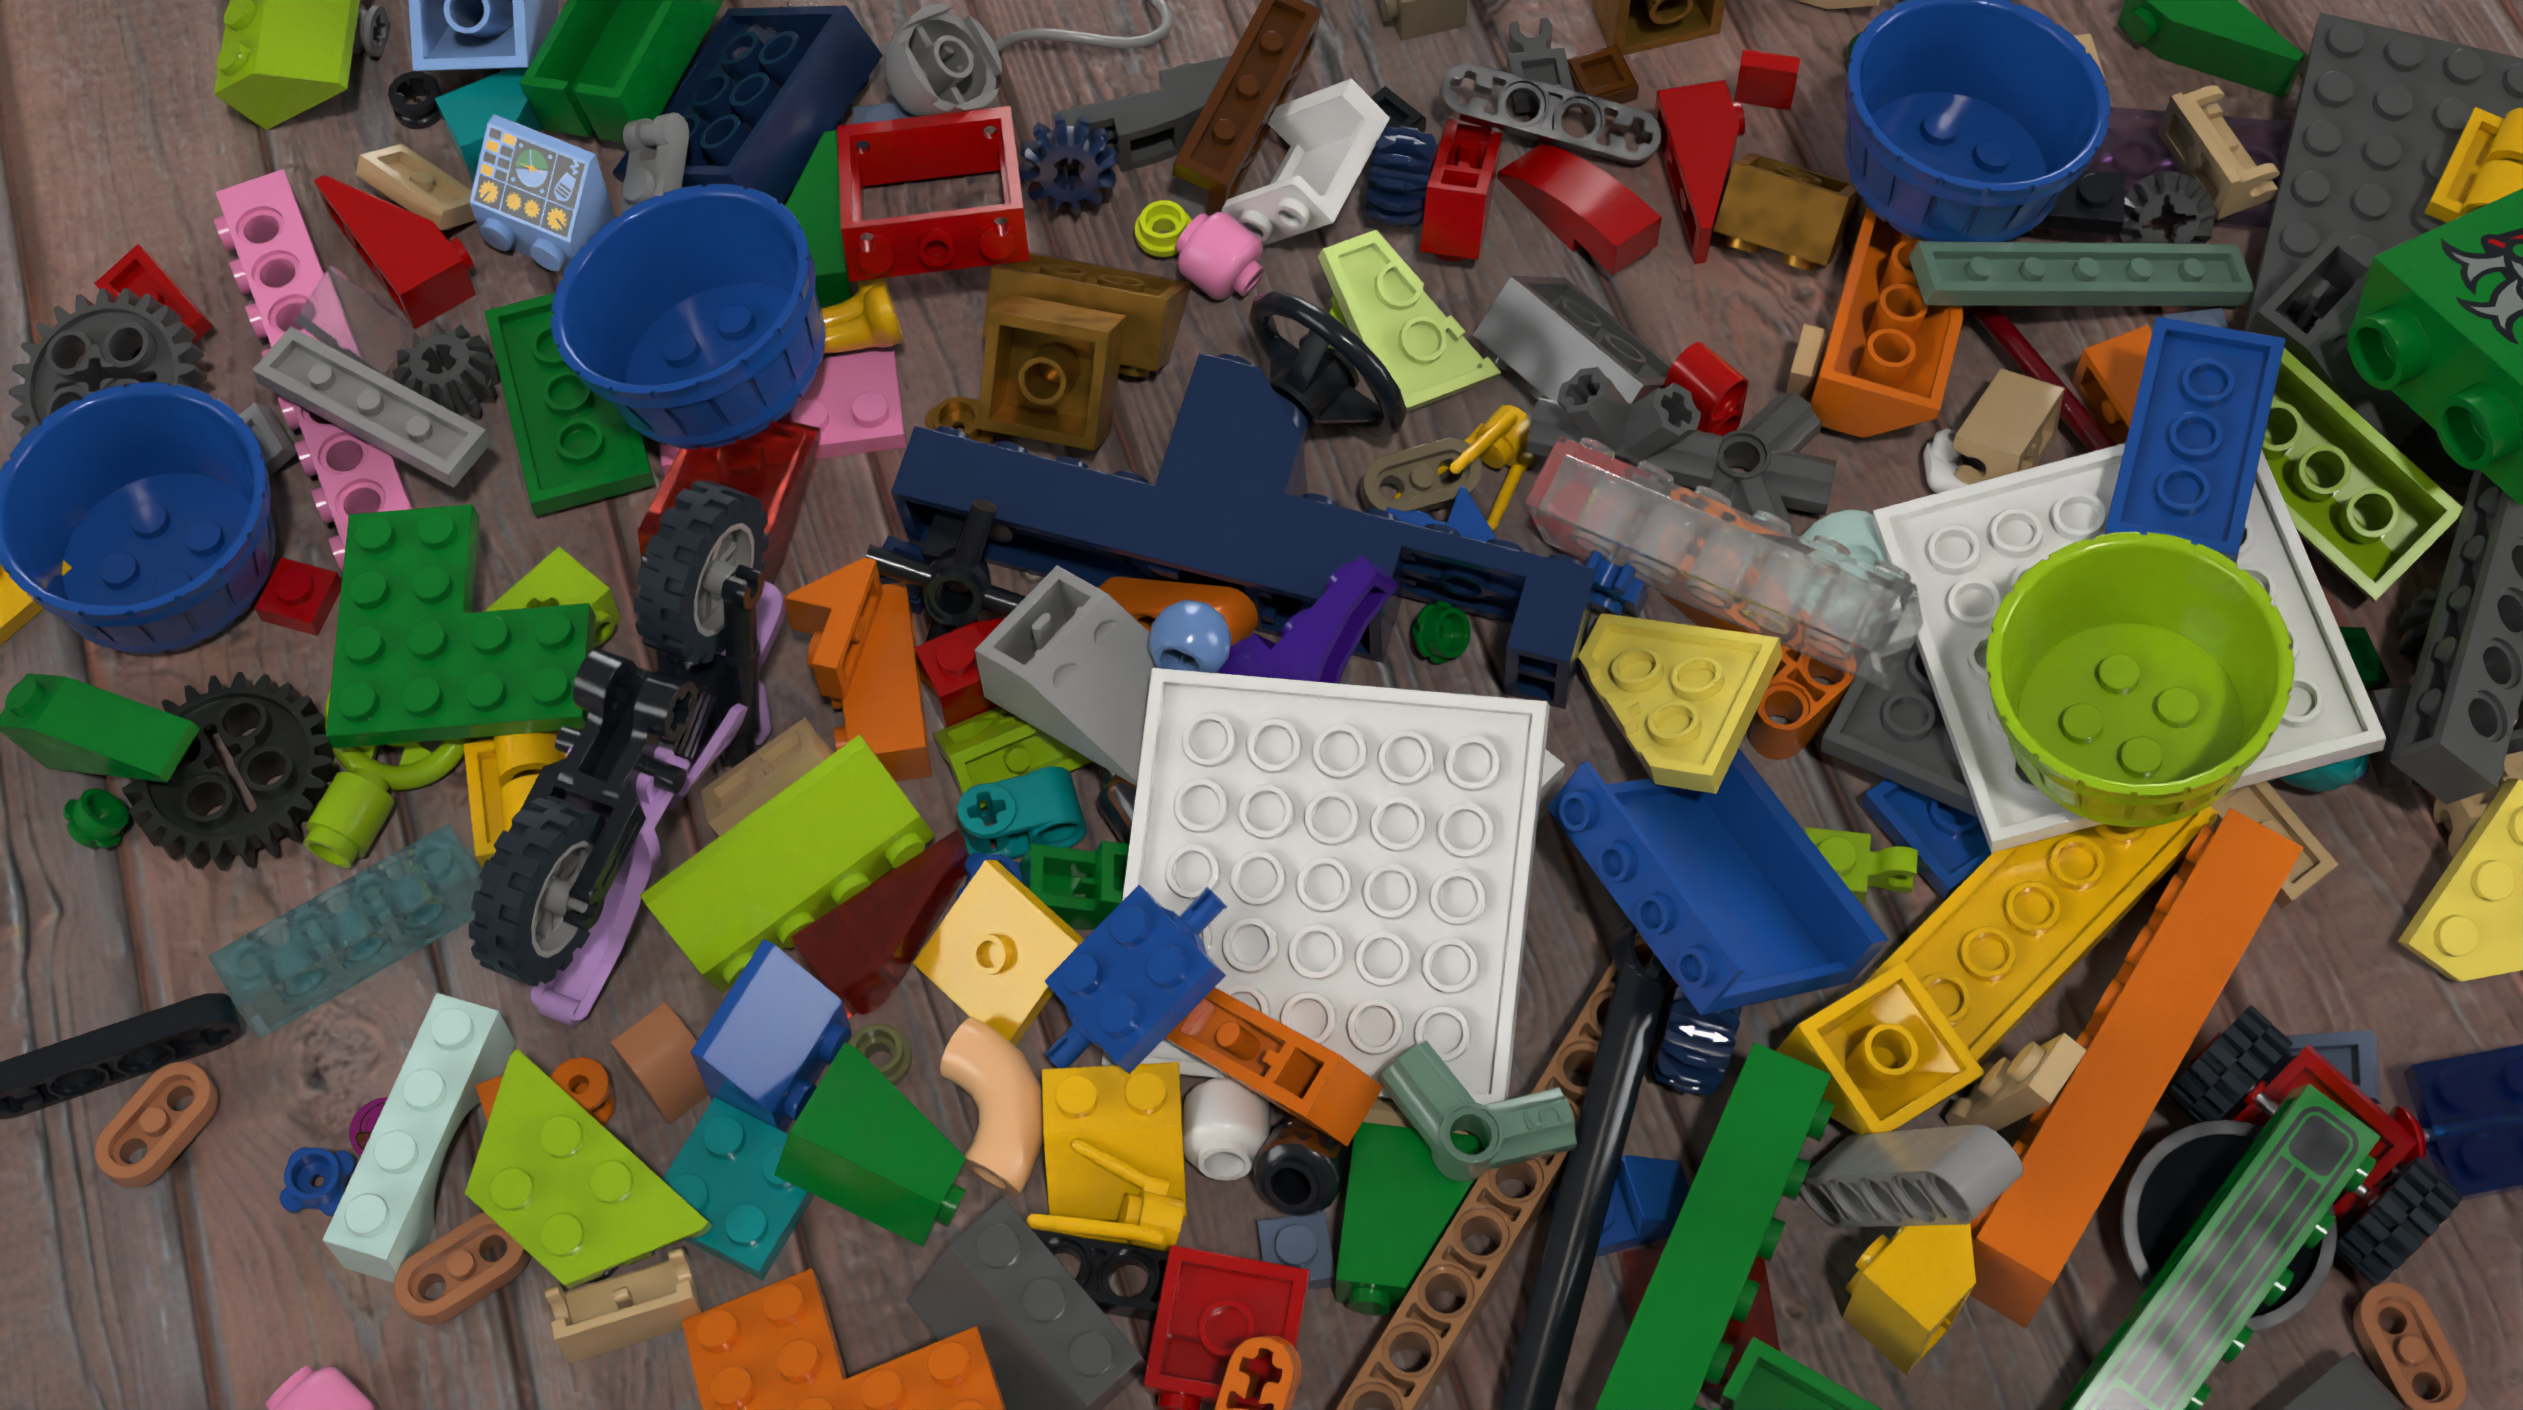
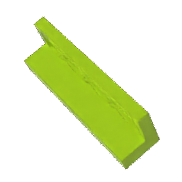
M1000 706L932 733L938 751L950 765L961 796L969 788L978 784L993 783L1026 775L1040 768L1055 766L1072 771L1093 762ZM985 800L980 802V808L986 806Z

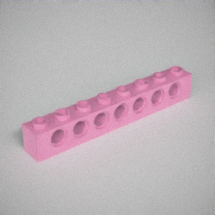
M281 169L217 191L216 195L224 215L214 218V223L226 251L229 252L236 249L239 259L231 261L229 264L241 294L244 296L252 293L255 303L245 306V309L258 340L268 337L272 348L292 326L358 361L300 204L285 170ZM271 348L261 351L262 357H264ZM278 396L280 407L290 430L293 431L301 428L304 440L294 443V446L307 477L318 475L322 487L311 490L323 523L326 525L335 522L339 534L328 538L337 564L343 573L349 514L414 509L393 455L287 398Z

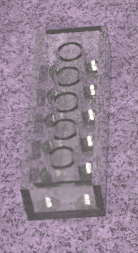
M1559 435L1525 501L1545 543L1586 560L1587 556L1590 557L1593 550L1601 552L1603 557L1613 564L1623 567L1626 563L1635 568L1636 573L1634 577L1645 581L1646 587L1755 634L1779 637L1780 644L1885 690H1891L1923 625L1917 585L1910 582L1912 577L1906 571L1885 561H1875L1874 565L1871 566L1849 557L1851 551L1843 544L1831 538L1816 535L1813 541L1789 532L1791 526L1783 519L1771 513L1757 510L1751 516L1731 507L1732 502L1726 496L1711 488L1697 486L1695 491H1691L1672 483L1673 477L1668 472L1651 463L1640 461L1637 467L1615 459L1616 454L1612 449L1596 440L1582 437L1580 442L1577 443Z

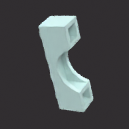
M436 993L322 1239L344 1268L394 1283L396 1273L402 1263L425 1247L435 1225V1191L446 1151L464 1117L474 1106L481 1103L475 1085L502 1075L516 1044L514 1037L498 1010Z

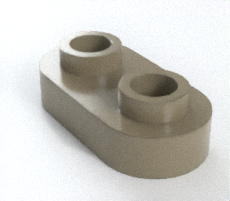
M1444 438L1381 456L1370 464L1362 478L1360 485L1361 499L1367 509L1375 508L1386 511L1387 507L1405 512L1409 510L1427 512L1454 504L1461 485L1471 495L1480 482L1482 476L1481 458L1479 456L1458 473V480L1456 482L1449 483L1440 478L1438 468L1442 466L1450 467L1451 463L1470 446L1469 443L1461 439ZM1383 483L1395 484L1399 488L1401 496L1397 499L1385 497L1381 492L1380 485Z

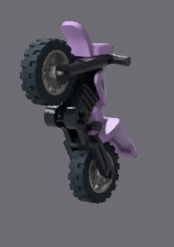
M696 481L692 483L691 491L683 489L675 497V506L672 509L667 507L659 520L661 527L657 535H651L646 550L642 555L637 577V584L641 585L640 593L634 598V612L639 614V619L635 622L636 630L639 635L644 636L642 640L644 645L656 649L657 671L651 672L636 666L634 661L602 649H595L586 656L577 672L573 686L575 705L588 711L585 726L582 731L569 726H563L560 729L555 740V748L557 751L567 754L566 758L542 768L520 811L511 819L512 826L508 832L502 831L494 844L495 854L491 857L490 861L486 860L479 878L484 880L480 891L474 892L471 910L475 911V919L469 923V938L475 940L471 947L472 955L475 959L480 960L479 964L482 967L531 985L530 999L538 1007V1013L573 1028L578 1026L581 1020L590 1012L623 949L643 904V900L639 895L650 888L658 872L661 851L654 828L665 809L673 811L723 751L725 765L735 767L759 750L756 748V745L762 744L771 732L767 690L758 680V673L770 652L786 615L785 596L776 586L764 581L766 562L762 561V557L769 544V534L764 532V528L768 524V517L765 511L760 510L763 505L761 501L751 495L711 481Z

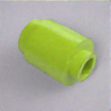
M355 768L353 773L346 771L338 772L306 824V829L309 833L303 842L304 846L312 854L329 864L340 868H350L356 858H363L395 805L394 799L387 792L390 788L389 784L377 774L363 768Z

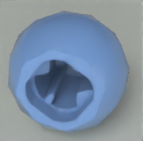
M1185 599L1165 607L1151 624L1148 647L1155 665L1160 669L1217 673L1229 658L1232 636L1224 616L1205 602Z

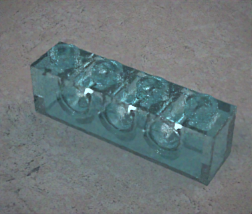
M450 823L208 955L235 1007L258 1039L475 919V911L471 910L474 892L480 891L483 880L479 878L480 874Z

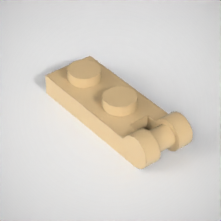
M2063 1033L2041 1046L2034 1041L2029 1043L2011 1062L2003 1057L1996 1064L1982 1063L1980 1066L1985 1074L1971 1083L1973 1089L1966 1099L1957 1098L1945 1116L1949 1126L1980 1124L1998 1131L2050 1105L2087 1050L2066 1033Z

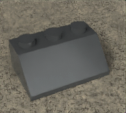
M1511 276L1473 334L1475 338L1489 348L1486 355L1495 365L1507 372L1520 374L1532 384L1529 391L1537 400L1544 398L1557 401L1561 384L1574 377L1579 369L1599 367L1627 403H1636L1656 388L1664 389L1665 378L1672 366L1566 278Z
M1004 1197L948 1245L906 1300L939 1341L972 1327H978L985 1340L1006 1410H1102L1138 1378L1147 1367L1145 1359Z

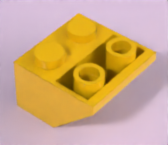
M1970 1223L1967 1225L1901 1226L1891 1240L1882 1234L1855 1264L1859 1270L1845 1287L1852 1297L1842 1318L1906 1376L1952 1328L1976 1284Z

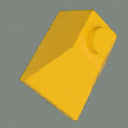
M1905 960L1799 1023L1776 1050L1779 1053L1832 1074L1823 1097L1836 1103L1830 1117L1857 1134L1895 1131L1985 1074Z

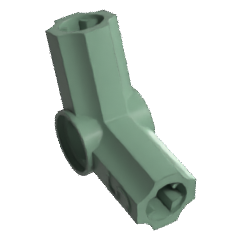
M1427 1040L1419 1045H1414L1397 1057L1378 1077L1377 1081L1383 1086L1431 1148L1432 1160L1437 1170L1445 1177L1457 1182L1475 1180L1481 1177L1487 1170L1570 1151L1577 1145L1573 1113L1569 1100L1565 1098L1560 1087L1487 1105L1476 1103ZM1456 1130H1467L1474 1133L1483 1145V1152L1477 1155H1468L1460 1152L1453 1145L1450 1133Z

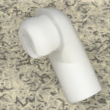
M1951 429L1938 431L1933 442L1927 443L1923 453L1926 480L1930 489L1935 493L1968 485L1959 480L1955 475L1958 468L1963 465V461L1960 456L1961 453L1953 449L1954 437L1957 432Z

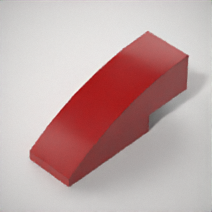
M1541 143L1498 171L1497 179L1572 252L1583 246L1612 276L1658 246L1662 217L1639 196L1610 174L1564 149Z

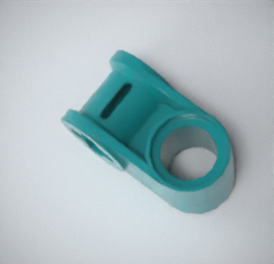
M1044 767L1031 771L1026 775L993 783L978 784L969 788L961 796L957 805L958 821L962 826L960 832L961 847L967 857L973 853L980 852L986 855L1000 854L1010 859L1021 858L1025 855L1031 843L1070 848L1079 843L1088 831L1072 776L1069 770L1063 767ZM982 800L986 801L985 811L980 809V802ZM996 838V848L991 849L990 839Z

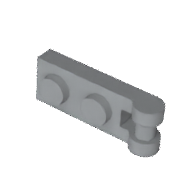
M679 113L663 114L657 116L653 121L648 118L633 120L625 125L623 140L629 151L622 187L623 196L620 216L623 215L622 212L642 201L682 188L689 141V127L684 117Z

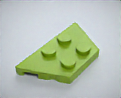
M516 1049L510 1055L464 1194L564 1286L569 1289L601 1277L604 1271L619 1265L628 1266L653 1256V1251L690 1236L693 1239L706 1234L712 1228V1225L519 1049Z

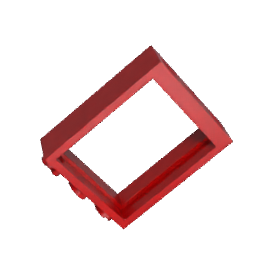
M1011 106L837 126L840 221L849 282L1030 261ZM987 126H994L997 129L993 133H986L984 131ZM859 141H867L869 146L860 148L856 144ZM1001 170L1005 204L865 220L863 186ZM1003 217L1007 219V222L999 225L994 220ZM865 233H870L874 237L871 240H866Z

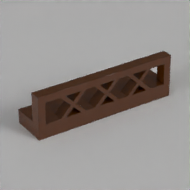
M1262 0L1173 165L1172 175L1209 191L1206 208L1208 216L1216 212H1222L1226 200L1235 197L1271 129L1268 121L1276 107L1285 103L1314 48L1321 8L1303 0Z

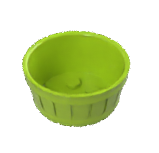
M2116 532L2095 536L2093 540L2086 538L2066 545L2049 554L2047 560L2042 559L2032 566L2012 586V593L2008 592L1998 607L1991 625L1993 634L1989 633L1986 650L1989 690L1994 710L2021 769L2044 795L2061 807L2079 816L2106 825L2150 827L2171 823L2192 816L2220 799L2238 781L2244 770L2250 767L2266 749L2285 714L2291 697L2288 694L2293 687L2295 670L2293 649L2289 650L2291 640L2284 619L2277 606H2272V598L2261 584L2246 570L2238 569L2237 563L2220 552L2199 543L2198 545L2191 544V540L2147 532V535H2142L2140 532Z

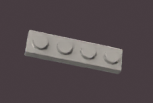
M292 326L252 369L260 385L453 488L491 444L485 428Z

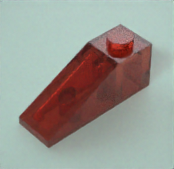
M958 829L791 937L800 965L843 1001L848 1019L857 1013L867 1014L874 1011L888 999L891 991L899 986L967 874L964 870V863L968 857L965 838Z

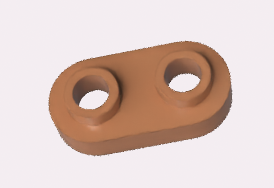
M189 1062L170 1063L154 1072L98 1136L95 1144V1159L100 1169L115 1184L126 1188L143 1187L158 1179L214 1115L218 1104V1093L214 1083L200 1067ZM186 1096H194L193 1102L188 1108L182 1111H175V1106L180 1099ZM147 1148L143 1159L135 1164H128L129 1157L134 1151Z
M483 1212L407 1258L396 1273L394 1294L406 1314L416 1322L427 1325L444 1323L515 1279L526 1267L530 1254L492 1218ZM498 1244L507 1246L506 1253L501 1259L493 1262L485 1260L486 1253L491 1247ZM439 1282L446 1284L445 1291L439 1298L435 1300L425 1299V1292L432 1284Z
M2396 1282L2382 1283L2370 1289L2354 1310L2353 1326L2378 1378L2405 1406L2403 1410H2457L2464 1402L2467 1394L2466 1377L2426 1300L2413 1288ZM2378 1316H2387L2393 1319L2398 1326L2399 1334H2390L2383 1330L2379 1324ZM2418 1380L2427 1384L2432 1391V1399L2427 1400L2419 1397L2413 1390L2412 1381Z

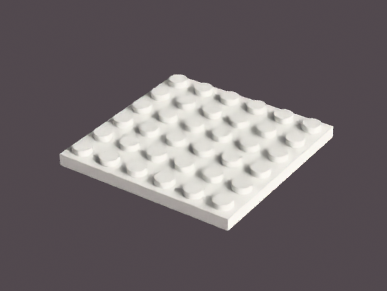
M2126 443L1873 510L1875 530L1890 562L1895 586L1991 853L2102 824L2072 813L2044 795L2021 769L1994 710L1989 690L1986 650L1989 633L1993 634L1991 625L1998 607L2007 593H2012V586L2027 570L2040 560H2047L2049 554L2066 545L2086 538L2093 540L2095 536L2104 535ZM2261 450L2238 554L2237 568L2246 570L2256 579L2272 598V606H2277L2290 636L2291 645L2289 650L2293 649L2295 670L2293 687L2288 694L2291 697L2276 732L2266 749L2250 767L2244 770L2241 777L2230 790L2382 751L2386 742L2384 731L2264 453Z
M1152 668L1122 901L1140 885L1163 908L1174 911L1180 916L1205 888L1209 887L1228 906L1199 934L1203 940L1207 955L1226 975L1215 988L1343 1056L1377 1083H1379L1377 1080L1380 1073L1388 1068L1397 1057L1414 1045H1419L1427 1040L1476 1103L1487 1105L1508 1100L1550 705L1547 701ZM1166 1038L1140 1063L1179 1062L1180 1075L1211 1079L1230 1078ZM1103 1050L1101 1065H1117ZM1384 1088L1378 1095V1097L1391 1098Z

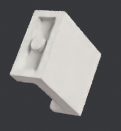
M1352 78L1277 106L1268 124L1290 145L1288 152L1269 185L1227 199L1222 212L1231 214L1262 240L1263 246L1334 223L1390 117Z

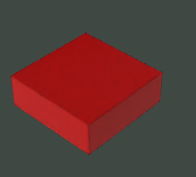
M1743 49L1734 102L1739 101L1745 104L1791 110L1800 58Z

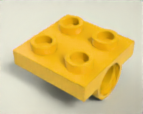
M2477 107L2474 108L2426 207L2425 214L2448 223L2523 188V108L2511 110L2506 114L2505 118Z
M559 731L494 736L492 739L463 744L475 857L481 868H483L486 860L490 861L491 857L495 854L494 844L502 831L508 832L512 826L511 819L520 811L542 768L566 758L567 754L557 751L555 748V740Z

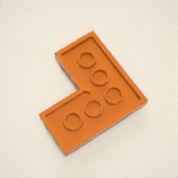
M813 1268L681 1320L702 1410H1006L985 1340L977 1326L847 1378L822 1285Z

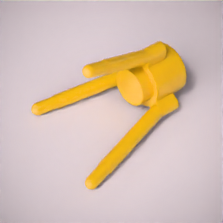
M1512 405L1500 406L1485 423H1480L1469 437L1464 440L1470 446L1451 463L1450 467L1442 466L1438 468L1439 476L1448 469L1453 474H1458L1479 456L1484 463L1493 468L1499 469L1504 465H1509L1510 470L1486 521L1492 531L1498 527L1523 472L1535 460L1532 453H1527V441L1532 419L1525 412ZM1400 491L1394 495L1393 499L1401 496Z
M1073 1139L1070 1144L1073 1151L1140 1188V1194H1126L1121 1206L1118 1222L1059 1215L1030 1214L1026 1220L1027 1225L1033 1229L1107 1242L1125 1243L1169 1252L1170 1245H1176L1184 1214L1183 1199L1167 1196L1170 1180L1147 1175L1082 1139Z

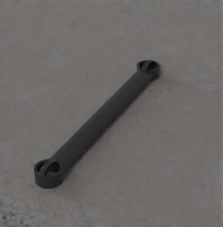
M1631 921L1618 930L1613 941V957L1619 971L1575 1130L1577 1145L1569 1152L1500 1410H1555L1620 1166V1157H1622L1668 981L1672 979V976L1655 953L1645 968L1639 962L1634 949L1635 936L1638 930Z

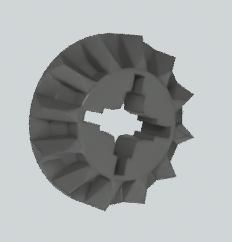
M2179 172L2154 173L2138 181L2125 195L2124 223L2120 232V238L2123 243H2168V239L2159 227L2142 225V223L2151 222L2152 218L2161 216L2165 195L2167 196V202L2170 203L2175 213L2186 216L2191 215V218L2183 219V222L2174 225L2173 235H2170L2171 243L2169 244H2206L2207 241L2212 239L2214 218L2217 213L2208 191L2192 177Z

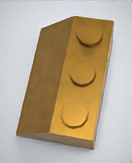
M1029 252L1030 261L998 264L991 267L982 338H986L989 310L1007 294L1126 315L1119 373L1147 377L1150 375V370L1158 371L1169 361L1189 297L1191 282Z

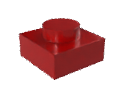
M281 557L254 609L261 621L318 636L341 592L342 580L338 572Z

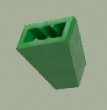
M844 1042L791 1128L774 1175L921 1247H924L936 1223L946 1227L950 1226L966 1193V1189L955 1185L966 1157L856 1047Z
M1362 1122L1354 1135L1336 1274L1335 1302L1348 1303V1308L1357 1313L1385 1315L1390 1312V1309L1399 1308L1478 1180L1477 1178L1468 1182H1457L1445 1177L1437 1170L1432 1160L1431 1148L1415 1128ZM1450 1133L1453 1145L1460 1152L1468 1155H1477L1483 1152V1145L1477 1136Z

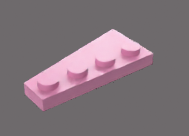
M895 346L845 351L822 359L820 368L816 369L817 375L812 385L802 398H798V403L778 421L771 422L769 427L743 440L737 439L735 443L706 449L704 447H700V449H683L672 447L669 443L667 445L660 443L661 467L665 479L907 447Z

